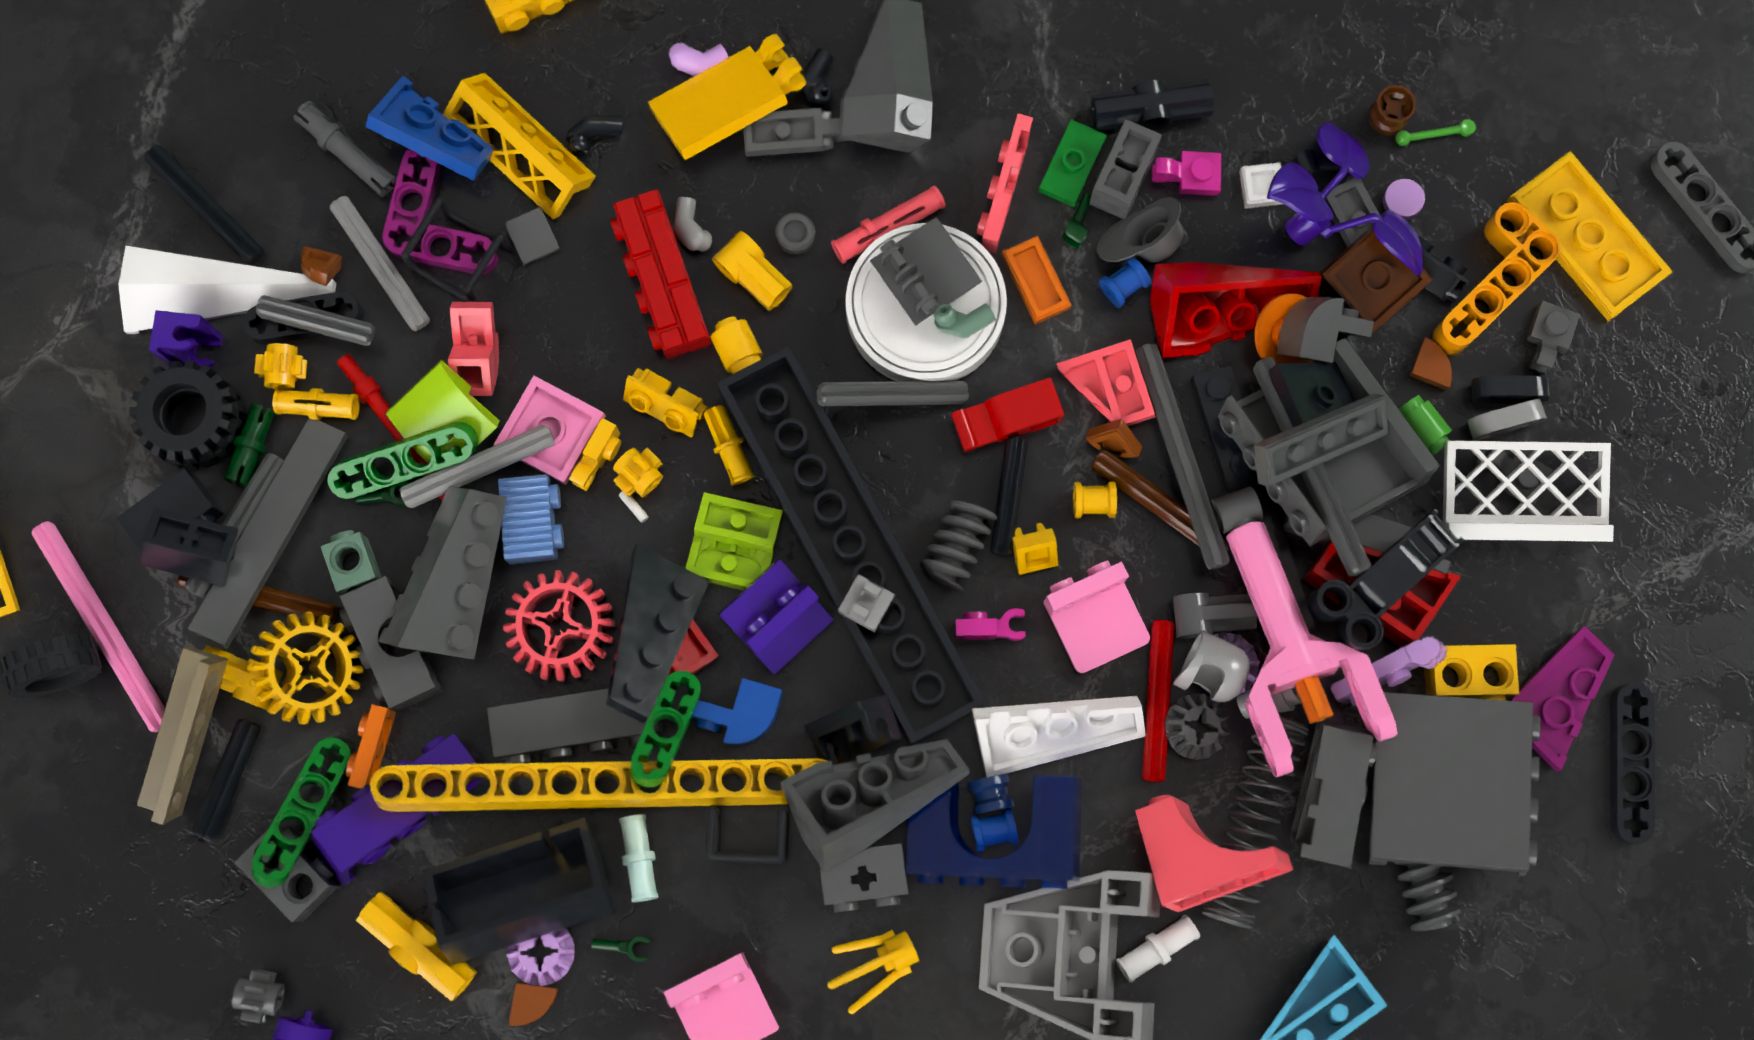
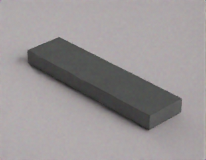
M1374 393L1254 444L1258 484L1271 486L1388 435L1385 395Z

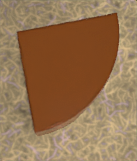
M304 246L301 252L302 272L312 281L327 286L340 271L342 256Z
M1425 337L1420 344L1409 377L1445 391L1448 390L1452 380V369L1444 350L1437 343Z
M1122 419L1089 428L1085 437L1096 449L1101 451L1103 447L1120 453L1119 457L1122 458L1139 457L1142 450V445Z
M515 983L509 1026L526 1025L542 1017L554 1004L559 988Z

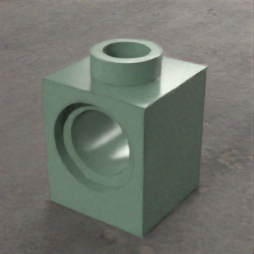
M354 530L343 531L333 535L330 538V543L320 546L335 590L340 595L349 593L382 577L369 539L362 533H354ZM351 552H358L360 556L358 565L352 570L344 571L343 560L345 556Z

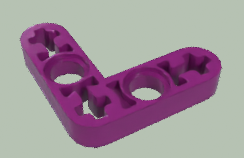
M411 149L405 152L401 161L382 238L388 251L399 259H402V252L408 242H403L402 247H398L393 238L394 236L400 237L403 231H406L411 239L433 203L441 172V164L426 157L430 167H423L419 178L426 187L416 183L418 172L413 163H420L423 156ZM418 193L422 196V204L417 210L406 211L402 208V200L407 194ZM429 224L423 238L421 237L419 240L421 241L422 252L419 253L420 249L416 245L410 257L414 262L473 274L479 263H475L471 255L460 253V242H463L462 246L465 251L476 253L480 247H483L486 252L492 241L482 235ZM438 238H447L451 241L450 251L442 257L432 255L430 252L432 242ZM497 251L482 275L490 273L498 263Z

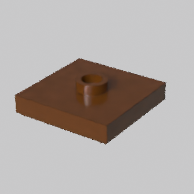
M1373 225L1320 272L1323 279L1339 298L1344 299V304L1349 309L1359 311L1358 318L1374 321L1372 333L1433 280L1424 268L1421 275L1417 277L1409 267L1379 241L1373 231Z

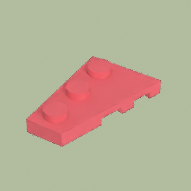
M1017 114L1011 139L1003 140L998 157V162L1004 163L1000 177L993 175L987 195L988 199L993 200L990 213L982 212L976 235L983 236L981 245L988 252L996 254L1027 149L1033 117Z

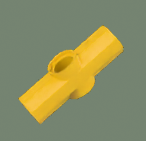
M379 892L371 899L356 919L359 924L390 949L388 953L400 965L415 975L419 973L435 989L451 1001H454L466 989L477 974V971L465 961L452 965L438 947L435 930L419 918H412L401 906L399 907L383 892Z

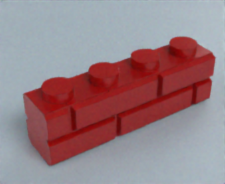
M655 189L640 194L635 198L631 197L616 202L613 206L617 217L611 218L610 222L617 242L624 239L626 241L629 253L622 255L629 277L638 276L642 289L635 291L641 313L650 312L654 326L647 328L654 351L663 349L665 358L672 359L687 354V352H693L710 346L711 340L659 190Z

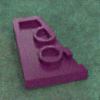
M1586 626L1580 627L1519 689V694L1512 696L1508 700L1533 703V715L1540 716L1539 741H1532V748L1556 772L1562 770L1567 759L1566 754L1573 739L1578 736L1583 725L1581 722L1591 700L1595 699L1615 656Z

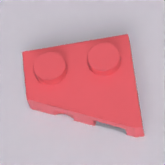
M1131 339L1057 363L1059 372L1109 422L1122 419L1127 426L1156 417Z

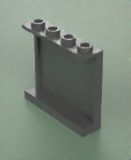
M1343 338L1336 343L1333 362L1337 363L1354 402L1374 393L1385 395L1389 433L1324 462L1353 524L1427 484L1440 465L1346 338ZM1262 389L1237 402L1232 395L1227 397L1218 415L1222 430L1228 437L1234 439L1242 451L1246 464L1252 470H1256V472L1254 444L1282 433ZM1301 473L1271 486H1266L1270 498L1274 502L1279 503L1288 515L1294 532L1302 536L1309 546L1330 536Z
M1383 692L1396 723L1397 736L1381 742L1374 736V742L1377 743V751L1373 763L1369 864L1386 865L1387 861L1513 871L1518 872L1519 877H1524L1529 871V865L1536 866L1538 850L1537 840H1530V823L1537 824L1538 798H1531V782H1538L1539 757L1532 756V741H1539L1540 716L1533 715V703Z

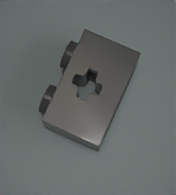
M902 843L866 848L857 855L826 871H823L820 866L824 905L833 904L834 913L858 910V901L875 899L876 907L901 904L900 895H908ZM866 867L867 872L870 874L876 873V881L869 884V890L861 891L859 884H852L851 876L858 875V868Z

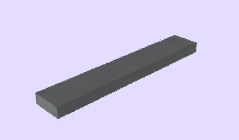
M307 420L236 544L235 556L233 560H230L225 586L212 585L188 627L192 633L226 649L229 648L348 439L345 432L319 420Z

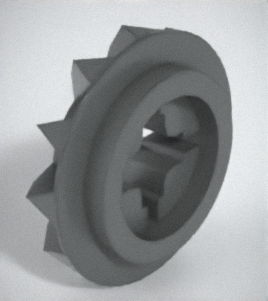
M1188 694L1173 703L1166 716L1165 731L1170 745L1178 754L1185 758L1199 760L1210 758L1215 752L1223 749L1224 739L1230 734L1226 724L1229 716L1219 706L1220 702L1211 700L1206 694ZM1201 716V723L1207 725L1210 731L1199 733L1197 739L1196 730L1188 725H1184V722L1196 721Z

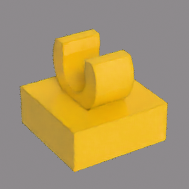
M1036 523L1037 532L1025 535L1022 534L1021 528H1016L1015 537L1012 538L1015 564L1019 575L1058 566L1057 542L1052 528L1045 530L1042 523Z

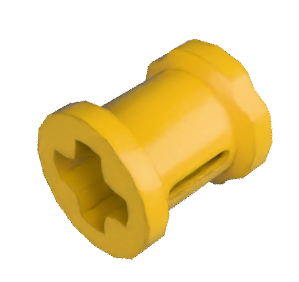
M1074 482V518H1081L1083 514H1107L1109 518L1116 517L1117 488L1115 482H1108L1107 486H1082L1081 482Z

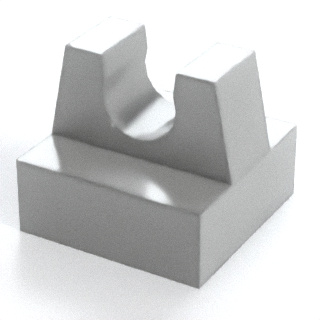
M858 574L839 607L838 613L875 633L895 594Z

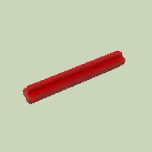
M1154 620L1151 625L1142 779L1146 782L1154 783L1163 782L1166 776L1168 739L1165 731V721L1170 709L1175 630L1174 622L1169 620Z

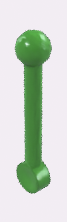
M1466 119L1458 126L1414 133L1402 130L1397 133L1396 142L1400 146H1405L1414 140L1458 133L1468 137L1475 132L1476 125L1472 120Z

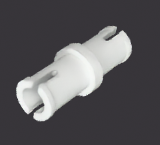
M1183 915L1181 919L1158 934L1152 932L1145 936L1146 942L1123 957L1116 959L1117 966L1128 982L1132 983L1136 978L1157 964L1165 965L1170 962L1172 954L1195 939L1200 938L1199 931L1187 915Z

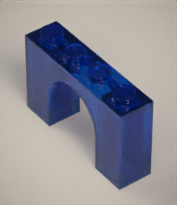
M1034 776L1033 815L1029 835L1018 850L1000 859H984L975 854L965 844L958 825L959 782L908 818L906 874L918 875V883L943 884V876L959 877V885L984 886V878H1001V887L1026 888V879L1042 880V888L1068 889V881L1080 882L1082 779Z

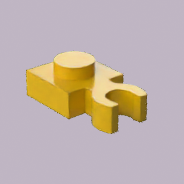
M601 418L582 452L583 457L581 461L577 464L569 478L573 485L587 492L598 468H602L606 460L612 461L622 442L618 438L620 432L615 424Z

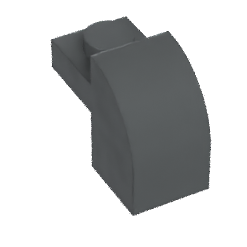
M1308 297L1302 299L1288 311L1283 320L1276 354L1333 363L1338 333L1371 337L1374 321L1358 318V310L1343 308V298Z

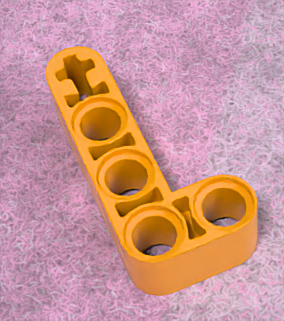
M1505 203L1499 207L1485 224L1484 232L1486 239L1505 259L1434 329L1432 341L1437 343L1446 355H1457L1462 352L1556 260L1560 253V243L1557 237L1520 203ZM1500 219L1510 221L1514 226L1515 232L1505 230L1501 225ZM1533 246L1540 249L1544 259L1535 258L1530 253L1529 247ZM1502 273L1511 274L1516 279L1517 286L1514 287L1506 284ZM1475 299L1486 302L1490 312L1487 314L1479 311L1475 306ZM1463 321L1468 326L1456 338L1452 337L1450 332Z

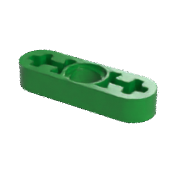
M676 671L665 679L631 758L630 772L634 781L641 786L655 787L663 783L667 778L700 698V682L690 672ZM681 685H686L689 695L683 696L677 711L671 708L675 697L673 689L678 690ZM662 719L672 720L677 725L678 732L671 738L659 737L653 728L655 723ZM654 746L660 749L656 765L660 770L653 769L650 774H646L643 772V764L640 761L643 763L649 761Z

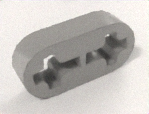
M1535 399L1475 416L1467 420V424L1473 441L1538 424L1546 420L1547 417L1541 399Z

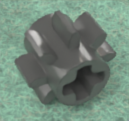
M257 969L251 970L250 978L241 976L238 979L233 993L232 1006L235 1009L243 1010L240 1017L241 1020L265 1023L267 1015H278L284 999L285 986L284 984L274 983L277 973Z

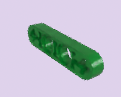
M453 422L343 459L329 472L328 486L338 497L350 499L463 462L477 448V433L467 423ZM454 435L457 439L464 438L466 444L461 449L458 445H454L441 452L440 446L449 442ZM413 445H423L429 450L431 460L428 464H420L413 459L411 455V447ZM377 457L388 458L393 463L395 470L392 476L381 475L376 470L375 459ZM364 469L365 475L359 477L353 484L341 480V476L344 473L351 476Z
M334 737L325 738L314 747L256 850L252 860L251 872L254 880L261 886L268 888L277 887L287 880L312 835L311 831L316 828L314 823L323 815L342 781L351 752L348 745L341 739ZM331 751L339 753L337 759L339 762L334 761L327 771V776L324 777L322 774H319L323 768L325 758L323 755H329ZM307 784H315L322 789L324 797L317 803H307L300 797V789ZM286 820H297L304 827V833L297 839H287L281 835L279 831L280 825ZM276 847H280L284 850L278 865L282 871L273 870L270 875L263 872L264 864L261 861H271L276 852Z

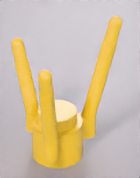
M890 930L879 936L832 947V953L839 954L883 944V946L876 949L879 957L829 981L827 984L829 989L846 984L881 966H884L887 972L894 969V971L849 1006V1014H854L896 980L911 973L910 966L919 962L916 950L906 931L895 935L893 930Z

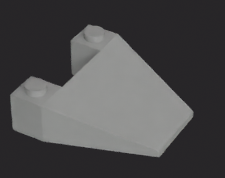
M1108 870L984 904L979 989L1089 1040H1153L1155 1003L1114 1000L1118 915L1159 918L1160 898L1153 874Z

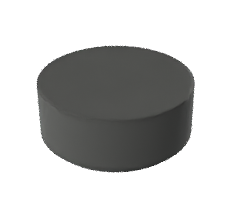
M790 213L782 217L776 226V240L779 247L792 255H800L807 252L815 242V227L810 218L801 213Z

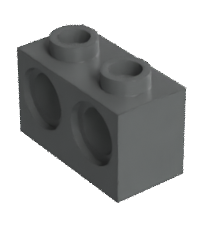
M1125 119L1093 188L1090 205L1126 220L1157 153L1162 134Z
M279 827L281 835L287 839L301 837L291 827H288L286 830ZM266 831L234 863L292 923H302L339 887L331 879L335 873L323 859L317 856L313 860L303 850L292 872L283 884L271 888L261 886L252 876L251 865L254 854L267 833ZM261 861L264 864L263 872L270 875L273 870L282 871L279 867L273 868L269 862ZM303 875H308L313 882L312 892L306 898L300 897L296 890L297 881Z

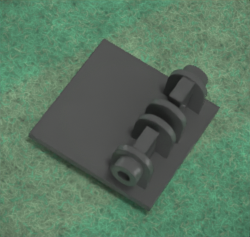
M937 217L897 243L894 240L886 242L880 248L882 253L870 260L915 326L932 316L939 305L950 304L982 283L978 274Z

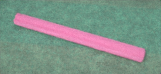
M49 521L41 523L32 529L33 538L146 726L152 732H159L165 711L163 703L55 524Z

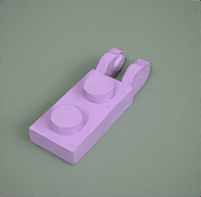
M1427 636V638L1423 637L1421 641L1417 640L1372 663L1380 685L1383 686L1387 683L1389 687L1399 685L1411 678L1410 671L1419 666L1427 669L1436 667L1437 663L1441 664L1443 660L1445 661V657H1447L1446 652L1448 651L1446 646L1443 645L1444 643L1439 642L1438 639H1434L1433 636L1431 638ZM1346 678L1331 685V690L1337 701L1345 705L1351 702L1352 706H1357Z

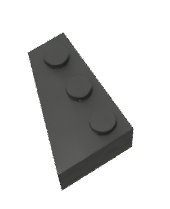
M1328 720L1316 723L1289 835L1290 841L1301 857L1351 868L1360 811L1367 793L1368 767H1372L1377 751V743L1373 742V735L1367 729Z

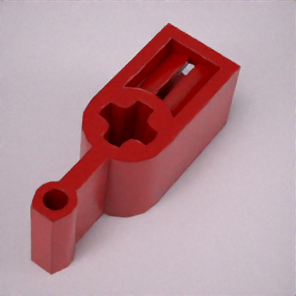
M1050 377L999 394L984 403L951 413V418L965 453L994 442L1007 441L1008 437H1020L1062 422L1065 414Z

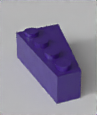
M452 734L446 739L442 736L436 737L421 749L423 752L422 756L411 763L408 760H403L397 765L477 763L457 736ZM478 778L470 781L466 787L467 792L480 784L483 779ZM433 779L425 784L423 792L429 797H438L445 792L447 785L442 780ZM389 780L383 783L379 793L386 798L396 797L401 793L403 784L397 780ZM369 784L351 797L353 803L340 812L336 808L332 809L314 823L317 827L311 831L314 847L334 871V875L344 887L356 878L351 870L361 863L363 865L369 863L373 865L386 855L385 852L392 846L390 843L395 837L399 840L407 839L427 822V819L424 817L426 814L432 812L436 816L443 811H384L374 801Z

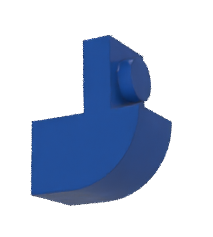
M742 678L733 710L699 700L692 719L697 720L695 727L719 734L721 727L727 728L723 741L727 746H748L762 739L771 730L776 721L784 693L782 689Z

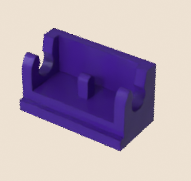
M155 310L149 351L168 366V362L178 361L185 366V362L188 360L195 361L200 366L204 364L211 368L215 363L207 358L198 359L197 351L202 346L210 348L222 347L224 336L201 315Z

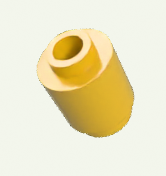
M735 316L723 319L714 326L716 331L710 338L727 372L735 374L761 360L763 353L747 320H737Z

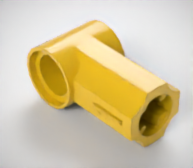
M739 231L712 257V261L730 281L735 284L739 282L760 304L770 311L787 297L793 286L764 258L765 255L757 243L746 233Z
M206 645L203 651L228 659L220 689L233 693L232 697L267 710L272 698L264 702H258L256 696L265 690L264 686L251 687L249 684L251 679L260 678V670H248L247 665L248 663L258 661L250 658L246 661L234 656V654ZM274 668L275 677L279 684L284 672Z

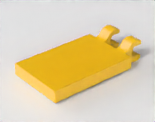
M777 34L765 38L757 52H754L749 46L648 102L652 113L684 160L788 104L785 95L791 91H797L807 84L799 72L802 70L800 64L794 57L789 58L782 49L784 43ZM779 67L773 76L769 73L771 69Z

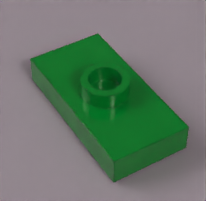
M1071 119L1038 192L1071 207H1075L1107 135Z

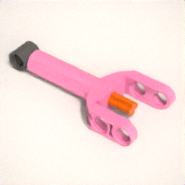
M1249 486L1212 499L1211 505L1221 533L1230 532L1226 539L1271 648L1247 698L1245 707L1273 775L1279 777L1293 772V763L1291 759L1292 747L1271 694L1274 695L1296 688L1310 724L1321 722L1334 714L1319 679L1335 674L1340 667L1366 729L1373 733L1379 742L1397 736V727L1393 714L1368 655L1342 643L1324 641L1309 633L1264 522H1260L1263 520V512L1254 489Z

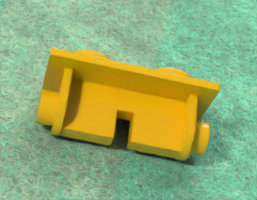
M638 368L633 376L628 375L623 395L624 401L629 403L636 411L647 413L662 421L669 429L675 432H682L691 438L694 436L697 420H702L704 412L708 410V406L703 404L702 398L681 387L677 388L672 397L667 395L666 393L671 388L672 382L657 375L648 368L644 371Z

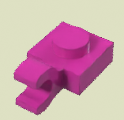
M1182 151L1179 156V162L1172 158H1156L1155 165H1152L1151 181L1161 183L1179 182V194L1218 196L1221 191V153Z
M1019 608L1010 609L999 620L997 618L987 619L986 612L963 613V619H956L954 623V641L995 640L996 638H1005L1011 641L1023 640L1026 637L1025 632L1012 631L1009 627V621L1012 618H1024L1025 610Z

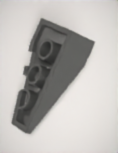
M882 0L869 31V39L865 49L855 65V73L851 83L845 89L841 99L839 138L911 153L931 140L933 100L922 3L910 0Z

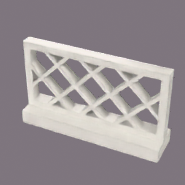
M1445 441L1442 522L1457 538L1463 537L1466 540L1613 542L1614 525H1609L1611 443ZM1456 449H1470L1481 460V463L1466 477L1455 467ZM1479 449L1493 451L1486 457ZM1503 450H1511L1522 462L1507 477L1491 462ZM1520 450L1534 451L1526 457ZM1544 450H1551L1560 459L1562 464L1546 478L1532 462ZM1562 451L1574 452L1567 458ZM1585 451H1598V469L1587 478L1573 462ZM1485 467L1501 481L1486 498L1471 483ZM1526 468L1542 482L1527 498L1511 483ZM1567 468L1582 482L1568 498L1552 484ZM1455 476L1461 481L1456 487ZM1597 479H1598V489L1593 485V483H1594ZM1464 487H1467L1480 503L1469 514H1454L1455 496ZM1505 488L1521 502L1509 515H1502L1490 503ZM1546 488L1562 503L1550 515H1542L1531 504ZM1586 489L1597 498V516H1583L1572 505ZM1486 507L1492 515L1479 513ZM1525 508H1527V509L1531 512L1532 515H1519V514H1520ZM1568 509L1573 516L1560 515Z

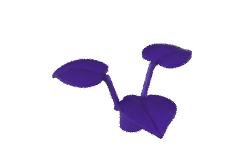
M1325 122L1318 128L1317 140L1324 154L1333 163L1339 165V171L1320 193L1318 192L1315 179L1307 170L1298 164L1287 163L1276 172L1268 190L1267 199L1283 203L1296 212L1285 222L1288 235L1297 244L1305 246L1319 234H1322L1324 238H1328L1335 232L1373 222V231L1379 241L1418 277L1423 271L1422 245L1414 228L1397 213L1387 210L1382 215L1371 213L1333 226L1330 225V221L1333 219V212L1325 202L1326 197L1344 178L1347 171L1357 179L1365 177L1369 171V159L1364 148L1352 135L1338 128L1333 123Z

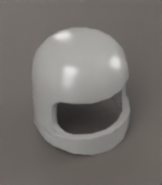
M1202 630L1195 639L1181 672L1174 680L1173 685L1186 690L1193 682L1206 688L1210 693L1211 700L1227 702L1235 698L1243 689L1249 675L1250 662L1247 654L1240 647Z

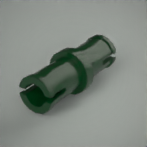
M256 403L250 404L240 436H235L232 444L235 446V450L226 474L223 476V480L232 484L233 481H236L241 469L236 486L244 488L251 479L259 455H264L266 446L263 443L272 419L275 417L274 411L267 407L266 411L262 412L258 422L263 405Z

